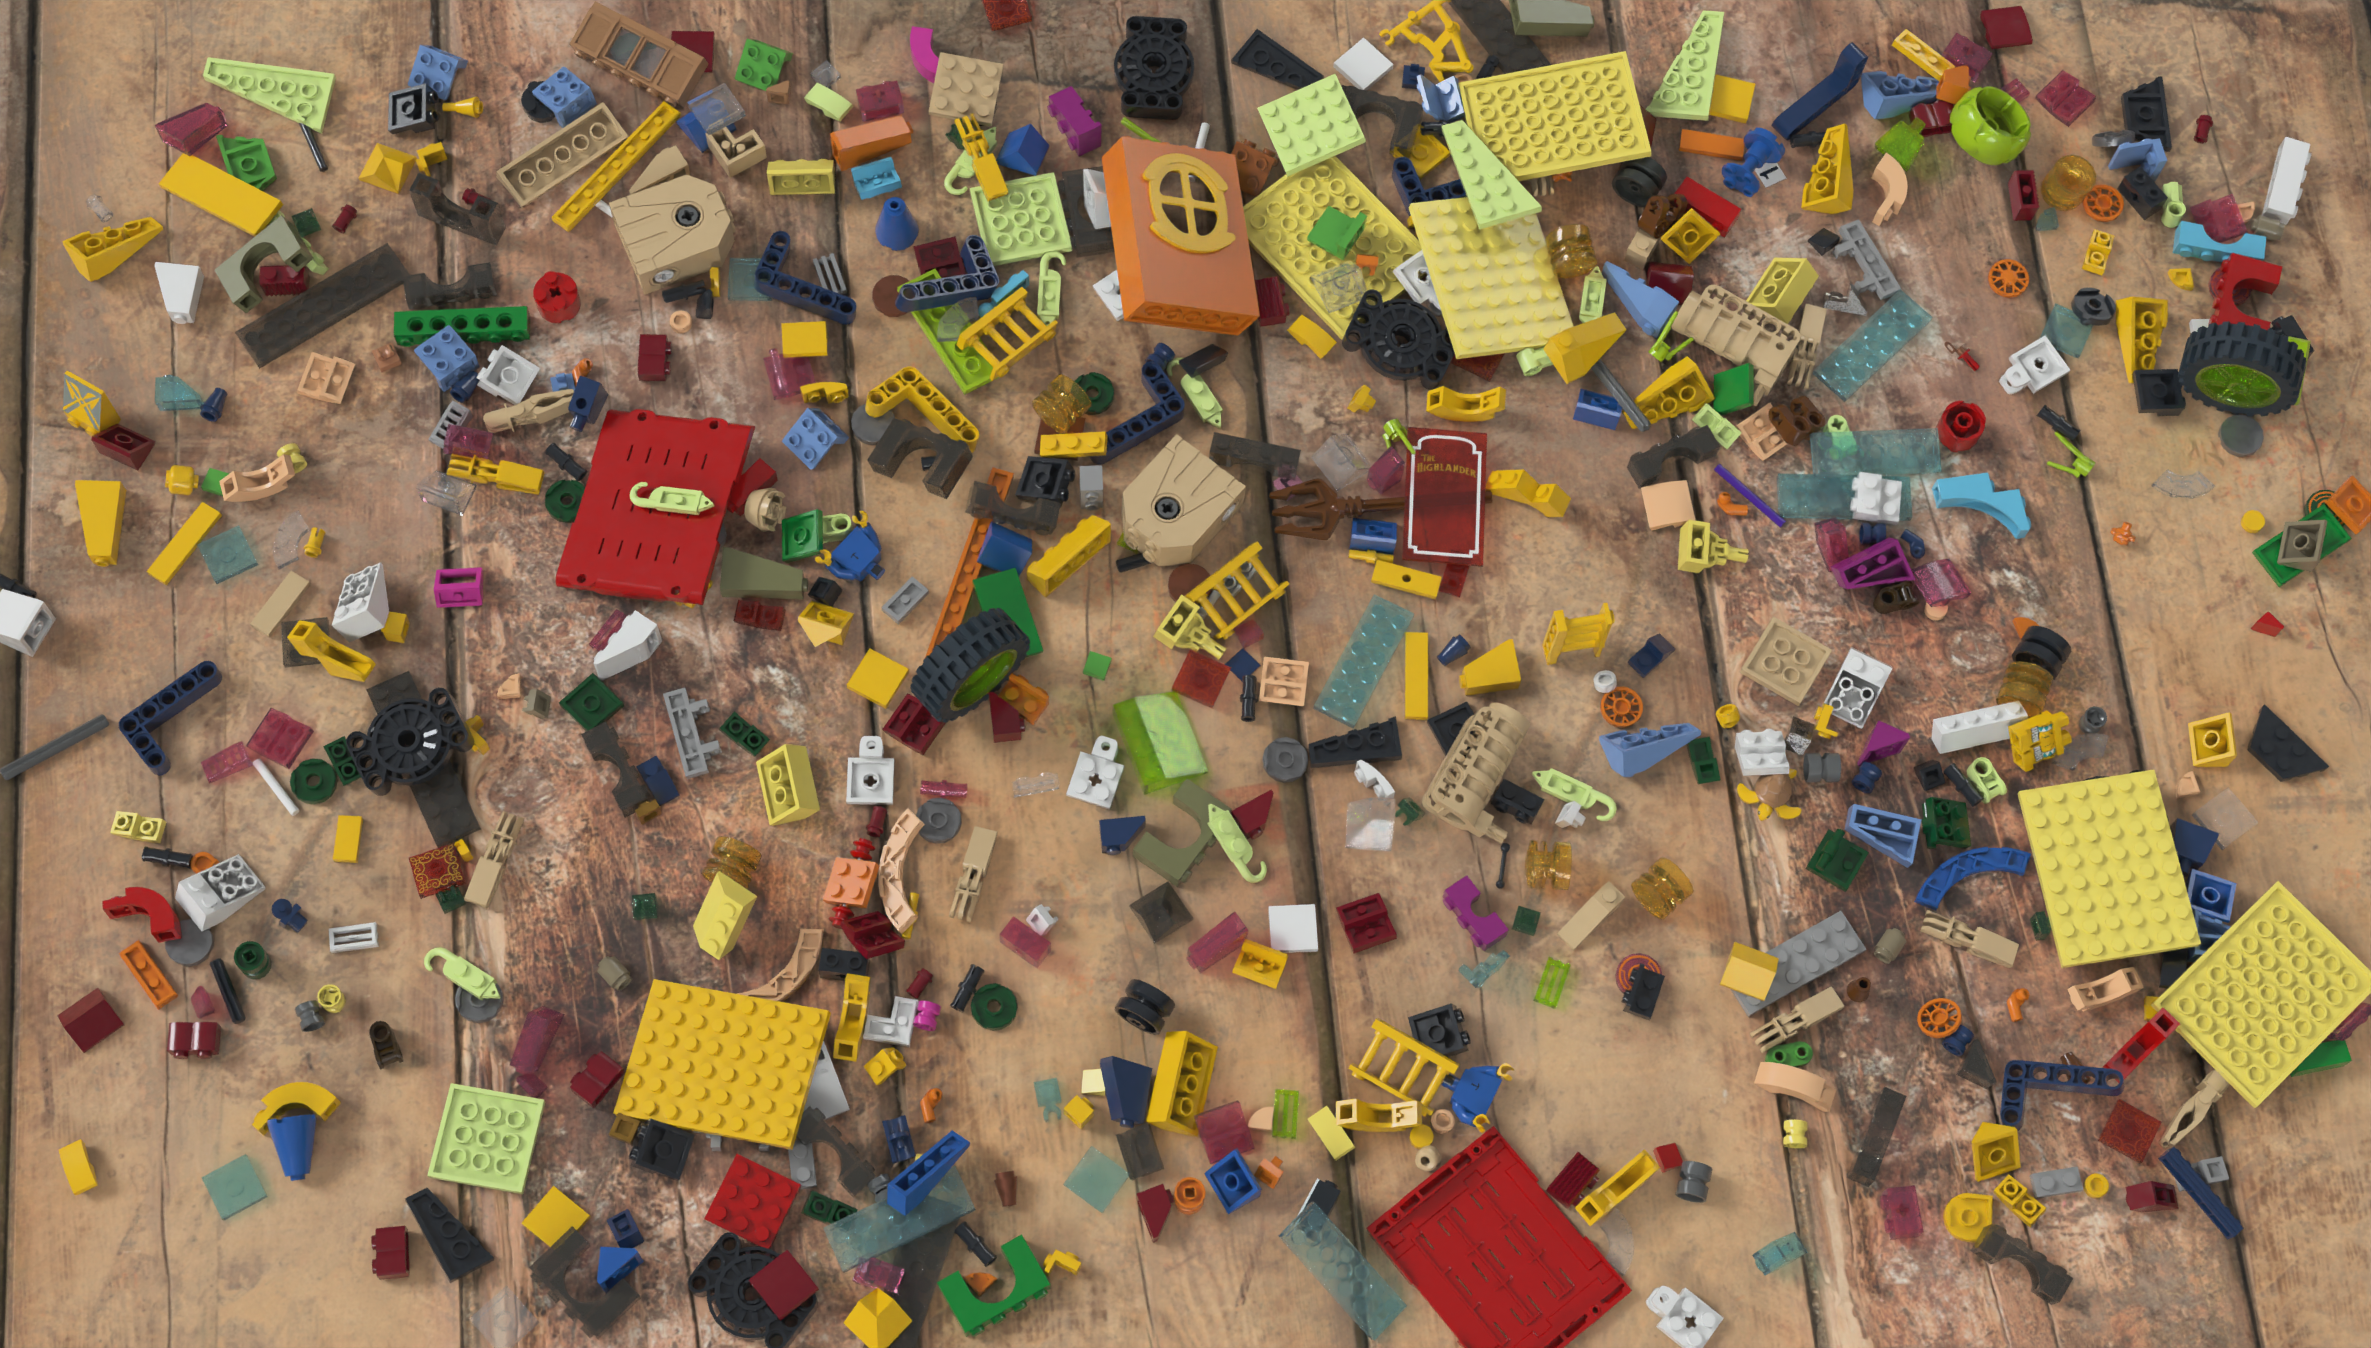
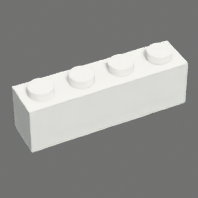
M2285 137L2280 144L2262 216L2280 220V223L2287 225L2291 218H2295L2298 211V206H2295L2296 201H2299L2303 191L2300 185L2304 182L2307 174L2304 168L2305 165H2308L2311 158L2309 143Z
M2020 701L1933 719L1931 739L1940 754L2010 739L2008 726L2028 719V714Z

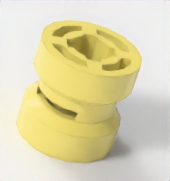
M290 443L284 445L277 451L278 458L283 454L291 456L295 474L307 466L305 458L300 455V449L297 444Z
M328 984L323 986L317 995L318 1002L329 1013L340 1012L345 1006V996L335 985Z
M1803 1120L1784 1121L1786 1136L1783 1138V1145L1788 1148L1807 1147L1805 1132L1808 1130V1123Z

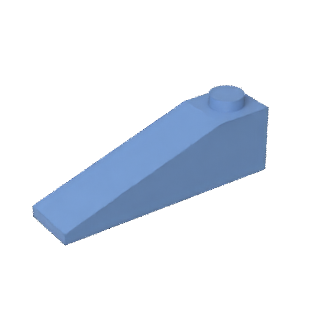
M1883 71L1866 72L1861 75L1864 107L1874 119L1892 118L1911 111L1919 103L1929 104L1940 100L1936 98V87L1939 81L1935 78L1917 76L1916 79H1910L1905 77V74L1899 73L1897 77L1887 76V73Z
M1606 261L1602 269L1603 277L1607 279L1610 287L1647 335H1652L1657 339L1676 311L1679 301L1657 286L1651 288L1645 285V280L1641 278L1638 280L1631 278L1628 271Z
M1690 723L1661 726L1658 731L1648 730L1647 728H1640V733L1627 734L1626 730L1616 731L1599 736V741L1611 769L1623 777H1632L1636 773L1645 771L1700 736L1701 730Z

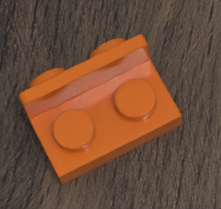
M1011 673L1008 683L998 695L1017 709L1019 716L1032 725L1037 722L1049 705L1048 693L1041 687L1037 686L1035 688L1029 684V681L1024 676L1019 674L1016 676Z

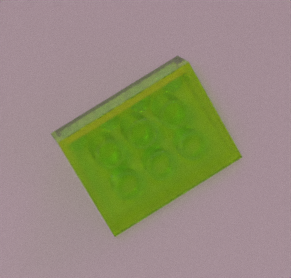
M1177 691L1134 697L1113 704V717L1144 795L1208 773Z

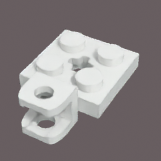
M1421 250L1392 272L1414 302L1420 304L1425 302L1431 312L1439 316L1442 314L1423 250ZM1419 271L1427 274L1425 278L1427 281L1418 278Z
M1115 270L1094 284L1093 288L1116 321H1119L1124 316L1121 294H1117L1120 287L1118 273Z
M2045 335L2009 357V361L2013 366L2007 369L2000 378L1999 383L2007 394L2017 393L2026 386L2034 394L2068 374L2070 369ZM2035 360L2038 363L2043 362L2042 369L2035 366Z
M863 736L859 748L860 758H848L846 803L893 805L894 758H884L881 737ZM869 776H873V779L877 780V783L873 784L872 787H868V784L864 783V780H868Z
M1099 736L1094 744L1091 755L1080 752L1066 796L1110 810L1124 770V765L1115 763L1118 754L1116 740ZM1106 746L1110 747V749L1107 751L1103 750V748ZM1099 775V779L1102 780L1101 784L1097 783L1096 786H1092L1089 778Z
M1661 1286L1655 1288L1646 1300L1648 1308L1662 1318L1656 1327L1682 1348H1703L1723 1320L1721 1315L1687 1288H1683L1678 1295L1671 1288ZM1685 1317H1693L1695 1319V1327L1687 1328Z

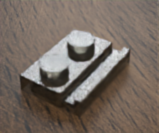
M1149 1123L1116 1135L1130 1180L1133 1181L1136 1178L1164 1169Z

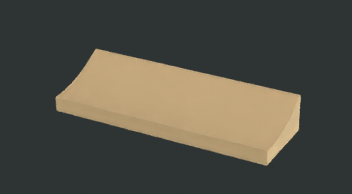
M602 102L496 172V177L510 192L520 207L524 208L626 141L629 136L604 102Z

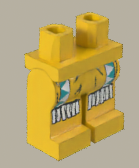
M2046 710L2039 715L2008 726L2014 763L2027 772L2034 769L2033 764L2051 759L2056 754L2058 756L2064 754L2063 747L2072 743L2070 733L2065 729L2061 731L2062 727L2069 724L2068 716L2062 711L2051 714Z

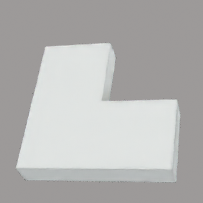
M895 996L891 1019L867 1015L863 1039L910 1047L914 1028L913 1021L917 1013L919 1001Z

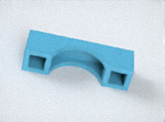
M2181 221L2175 230L2173 253L2180 254L2183 257H2196L2204 261L2223 262L2224 259L2227 260L2231 253H2236L2263 261L2266 237L2245 233L2235 243L2221 244L2212 240L2206 234L2203 225Z

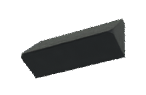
M1210 344L1179 360L1178 363L1193 378L1224 362L1228 352L1214 344Z

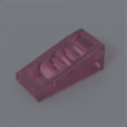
M240 741L202 761L201 765L210 784L251 767L253 763L243 741ZM240 753L242 759L237 760L236 755ZM231 757L233 761V764L229 765L227 758ZM220 761H223L225 768L222 770L218 763ZM214 764L217 773H212L210 765Z

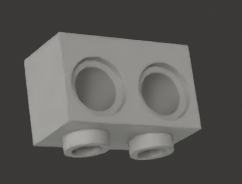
M1102 465L1080 466L1081 509L1085 508L1092 511L1103 508Z

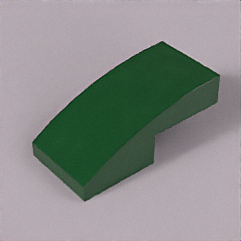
M1710 737L1694 739L1687 743V750L1697 784L1720 781L1717 759L1713 755Z

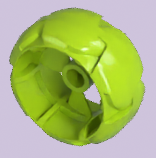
M1987 86L1971 89L1955 104L1950 114L1952 135L1958 145L1977 161L1987 165L2007 164L2014 160L2026 148L2031 138L2030 119L2025 109L2008 93L1996 87Z

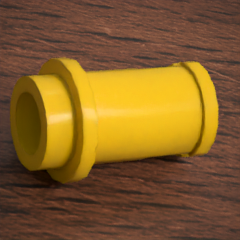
M316 527L311 529L308 543L303 548L305 555L312 558H317L321 554L322 550L320 548L326 534L323 529H319L317 536L318 528Z

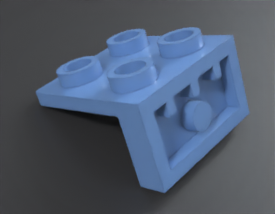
M420 45L408 86L413 87L426 83L437 92L440 99L447 100L457 69H466L468 60L431 45Z
M562 67L532 91L537 99L554 112L562 128L584 115L597 104L590 87L566 67Z
M1423 75L1417 76V89L1422 95V107L1426 114L1433 116L1436 121L1446 120L1447 122H1454L1465 117L1458 78L1452 76L1435 85Z
M2147 138L2136 143L2126 142L2121 144L2117 148L2108 167L2109 170L2141 164V167L2150 178L2156 181L2167 162V158L2160 138L2153 140Z
M450 325L414 349L415 354L435 376L443 392L468 375L470 371H475L480 367L476 355Z
M807 408L783 438L782 442L809 469H815L834 444H845L849 437L820 408Z

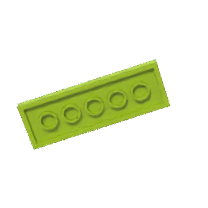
M933 269L905 284L940 279L941 277L937 270ZM903 285L897 288L898 293ZM959 304L911 312L964 395L992 381L990 375L993 367L973 347L968 346L962 351L956 345L959 335L972 325Z

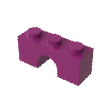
M1466 875L1444 891L1443 903L1449 911L1453 910L1456 914L1459 925L1469 931L1474 945L1486 951L1505 938L1509 929L1496 912L1487 917H1478L1472 912L1471 905L1478 901L1481 893Z

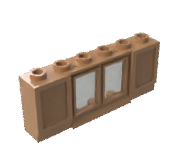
M596 1L587 12L569 44L574 49V54L583 60L586 58L591 59L592 64L598 68L604 69L606 67L610 69L612 75L620 79L622 76L629 79L628 82L637 88H640V86L646 88V92L656 98L658 95L664 97V101L673 107L679 105L684 108L708 66V62L704 57Z

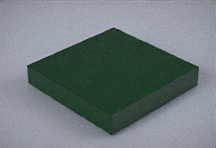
M594 673L588 676L559 702V705L590 736L624 707V703Z

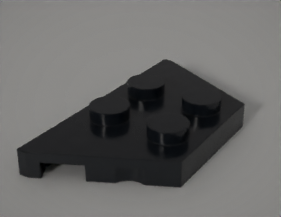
M2159 76L2148 84L2144 83L2138 86L2137 89H2131L2122 94L2121 104L2125 130L2135 132V139L2140 141L2147 138L2152 140L2160 138L2164 151L2170 152L2172 143L2163 77Z
M2266 705L2261 707L2257 723L2253 729V737L2249 742L2247 750L2280 782L2291 780L2293 777L2307 776L2309 773L2317 771L2323 772L2329 767Z

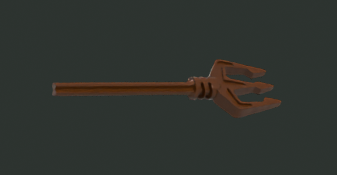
M1319 478L1269 494L1270 499L1285 501L1291 495L1315 494L1318 499L1317 501L1295 507L1287 505L1273 510L1272 515L1285 518L1301 516L1322 520V525L1297 527L1293 523H1288L1275 527V533L1317 540L1330 539L1339 520L1344 519V515H1347L1348 518H1352V515H1355L1358 518L1365 512L1410 509V496L1367 500L1361 499L1360 496H1355V499L1348 496V499L1345 500L1344 497H1337V493ZM1480 491V504L1492 503V492ZM1477 492L1413 496V509L1477 504Z

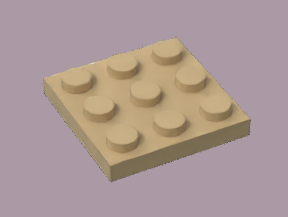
M940 52L929 115L954 120L959 118L960 121H962L963 116L967 115L971 122L970 114L974 113L978 124L992 127L1003 64Z
M1773 616L1740 673L1799 706L1832 650Z

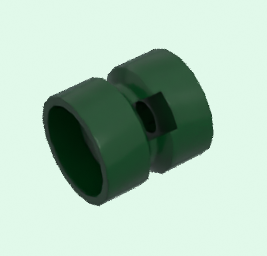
M254 941L244 942L234 952L235 964L247 978L261 979L269 973L272 961L259 943Z

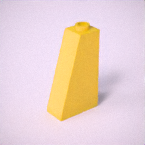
M75 480L88 556L97 566L117 565L126 489L121 481Z

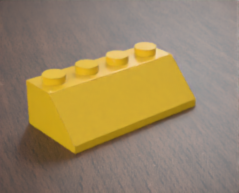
M1091 515L1088 519H1082L1072 533H1066L1057 546L1047 549L1042 559L1034 561L1027 568V580L1046 598L1111 541V523L1094 515Z
M1188 1031L1166 1032L1145 1122L1162 1130L1198 1137L1217 1054V1046Z

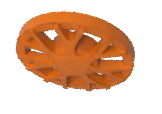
M2095 185L2086 192L2083 198V206L2091 218L2101 222H2109L2115 220L2121 214L2124 201L2121 194L2115 188L2108 185ZM2102 189L2107 190L2108 194H2101ZM2091 192H2095L2097 195L2096 199L2090 194ZM2116 196L2118 201L2113 202L2111 197ZM2087 202H2094V206H2088ZM2113 206L2119 208V211L2115 212L2110 208ZM2097 209L2100 211V214L2096 215L2093 211ZM2103 212H2108L2110 217H2105Z
M2004 259L1996 262L1991 267L1988 274V282L1995 293L2003 297L2012 298L2021 295L2026 290L2029 284V274L2021 263L2011 259ZM2005 264L2007 269L2002 270L2000 265ZM2011 266L2018 267L2017 271L2011 270ZM1993 271L2001 273L2000 277L1992 276ZM2023 273L2024 278H2018L2017 274ZM2000 281L2002 286L1997 288L1994 283ZM2018 282L2024 287L2020 290L2015 284ZM2006 287H2012V293H2007Z
M1616 687L1613 691L1604 694L1600 703V711L1603 718L1610 725L1626 728L1634 725L1640 719L1643 712V703L1640 696L1634 690L1627 687ZM1620 691L1621 698L1616 699L1614 692ZM1628 693L1634 697L1631 702L1625 698ZM1606 698L1614 702L1612 706L1604 703ZM1639 705V711L1630 710L1631 706ZM1612 710L1614 714L1608 717L1605 711ZM1630 714L1634 720L1629 722L1626 715ZM1616 716L1622 717V723L1615 722Z
M1937 998L1927 1002L1921 1007L1917 1016V1022L1921 1031L1933 1038L1950 1036L1959 1028L1962 1021V1013L1959 1006L1946 998ZM1942 1004H1948L1946 1010L1941 1008ZM1933 1006L1935 1010L1930 1013L1927 1009ZM1954 1010L1957 1011L1956 1015L1949 1017L1948 1014ZM1922 1017H1928L1930 1021L1922 1022ZM1949 1021L1956 1022L1953 1026L1947 1025ZM1931 1025L1935 1027L1932 1031L1927 1030ZM1939 1028H1946V1031L1939 1032Z

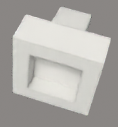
M1575 801L1565 804L1555 824L1561 828L1569 825L1577 828L1578 825L1582 826L1586 817L1578 812L1581 805Z
M1042 904L1035 907L1026 919L1039 938L1046 935L1058 921L1057 916L1054 918L1050 916V907H1043Z

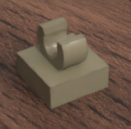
M531 689L529 695L524 697V700L528 701L527 708H523L522 711L540 719L548 718L551 696L538 689Z

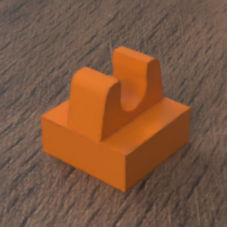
M1356 254L1357 273L1361 275L1362 268L1367 266L1370 268V276H1373L1378 266L1379 257L1376 255Z
M1276 1156L1271 1162L1264 1158L1254 1176L1274 1189L1284 1173L1280 1169L1283 1161Z

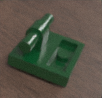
M1936 797L1926 799V803L1922 804L1923 819L1921 822L1923 834L1926 836L1927 849L1936 848V844L1964 849L1970 847L1971 838L1966 803Z
M1828 829L1805 869L1846 892L1869 852L1843 838L1845 835L1843 830L1837 829L1836 832Z

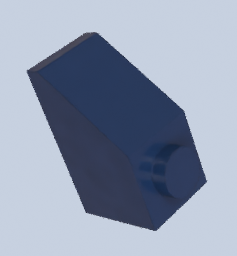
M1145 816L1099 820L1102 853L1118 855L1121 851H1125L1145 828Z

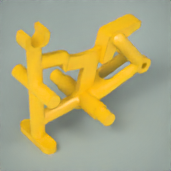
M1433 0L1417 12L1409 11V18L1390 31L1384 29L1379 33L1381 37L1390 35V39L1385 42L1387 46L1393 45L1395 42L1394 38L1400 33L1406 36L1412 43L1416 44L1419 42L1424 45L1434 56L1429 63V67L1439 82L1445 80L1443 72H1465L1469 74L1474 70V66L1469 60L1460 37V25L1451 20L1442 6L1446 1L1450 3L1452 0ZM1433 10L1436 11L1445 25L1444 32L1434 43L1427 36L1421 33L1416 35L1409 29L1413 24L1415 26L1421 25V19ZM1451 39L1460 62H1444L1445 56L1442 50Z

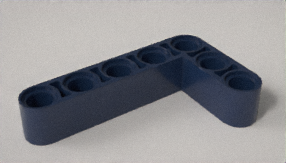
M1853 42L1848 44L1841 52L1834 71L1782 112L1773 121L1771 126L1785 140H1789L1792 134L1796 135L1856 86L1867 63L1868 56Z
M1399 157L1394 161L1392 179L1409 216H1411L1409 211L1411 203L1435 201L1434 199L1436 198L1446 200L1467 197L1460 179L1424 190L1410 159Z
M785 231L773 233L755 272L754 286L757 292L838 323L851 324L855 320L857 307L853 299L781 272L790 252L791 239ZM777 243H783V244H785V245H784V246H778V245H776V244H777ZM769 261H776L777 263H776V264H770V263H768V262H769ZM761 279H768L769 281H768V282H761L760 280H761ZM787 286L789 289L783 290L780 287ZM802 294H808V295H810V296L807 297V298H805V297H802L801 295H802ZM824 301H826V302H829L830 304H829V305H823V304H821V303L824 302ZM843 309H848V310H850L851 312H849V313H844L842 310H843Z
M970 235L963 244L960 256L968 274L905 284L901 287L895 300L897 309L902 312H913L991 298L999 284V277L983 239L977 235Z
M1145 363L1141 374V382L1156 405L1106 432V455L1090 456L1093 463L1097 465L1105 464L1183 419L1184 400L1158 363ZM1153 373L1156 376L1148 377L1147 374ZM1165 390L1168 393L1160 394L1158 391ZM1171 407H1177V408H1179V410H1178V411H1172V410H1170V408H1171ZM1157 417L1161 420L1158 422H1154L1151 419ZM1140 428L1142 431L1134 432L1133 429ZM1120 438L1123 442L1116 443L1113 440Z
M212 661L201 662L120 719V731L153 774L158 776L166 774L170 770L171 763L149 733L221 683L222 674ZM214 671L212 676L205 677L207 672ZM189 685H195L192 690L185 691ZM175 698L173 703L166 704L169 699ZM150 712H156L153 717L147 718ZM136 725L133 731H127L130 726ZM149 742L147 747L140 748L143 743ZM157 759H162L160 764L153 765Z
M2012 1060L2007 1063L2004 1072L2000 1111L2002 1125L2015 1127L2017 1131L2022 1128L2027 1088L2118 1096L2125 1088L2123 1075L2118 1070ZM2017 1069L2023 1072L2019 1077H2012L2010 1075L2013 1070ZM2038 1072L2047 1074L2042 1080L2034 1078ZM2063 1074L2071 1076V1079L2067 1082L2058 1080ZM2088 1076L2095 1079L2092 1084H2085L2082 1081ZM2110 1079H2117L2120 1082L2115 1087L2107 1085ZM2012 1092H2017L2020 1094V1097L2016 1100H2011L2008 1098V1095ZM2009 1115H2016L2018 1117L2014 1123L2007 1122L2006 1118Z

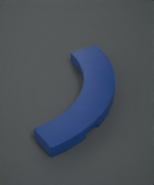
M1982 847L1962 852L1942 863L1927 878L1914 902L1937 910L1942 898L1954 884L1980 872L2005 871L2023 876L2031 853L2008 847Z

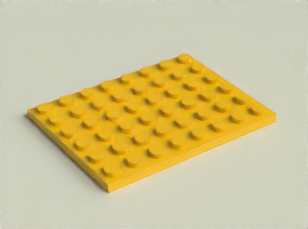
M654 979L613 1114L617 1116L618 1113L645 1122L649 1119H654L677 1128L793 1150L831 1013L829 1010Z

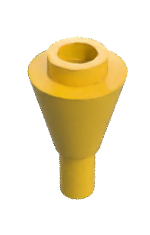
M476 96L457 101L456 103H443L442 109L443 111H456L457 113L478 118L483 113V103Z

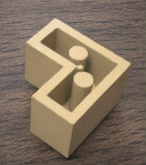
M725 124L705 133L708 147L729 178L767 158L765 145L754 129L737 139L733 137Z

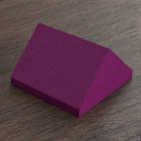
M1878 720L1868 736L1857 762L1858 766L1860 767L1863 762L1872 763L1901 753L1910 739L1909 734Z

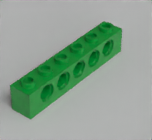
M527 306L394 312V338L397 345L404 347L422 344L439 332L436 330L438 327L445 328L448 325L454 329L464 342L470 344L484 341L499 343L507 340L514 342L530 340V313ZM505 324H511L509 327H502ZM483 325H489L487 328H480ZM461 326H467L466 328H464V329H462V330H459V329H458V328L461 327ZM416 328H422L420 331H414Z

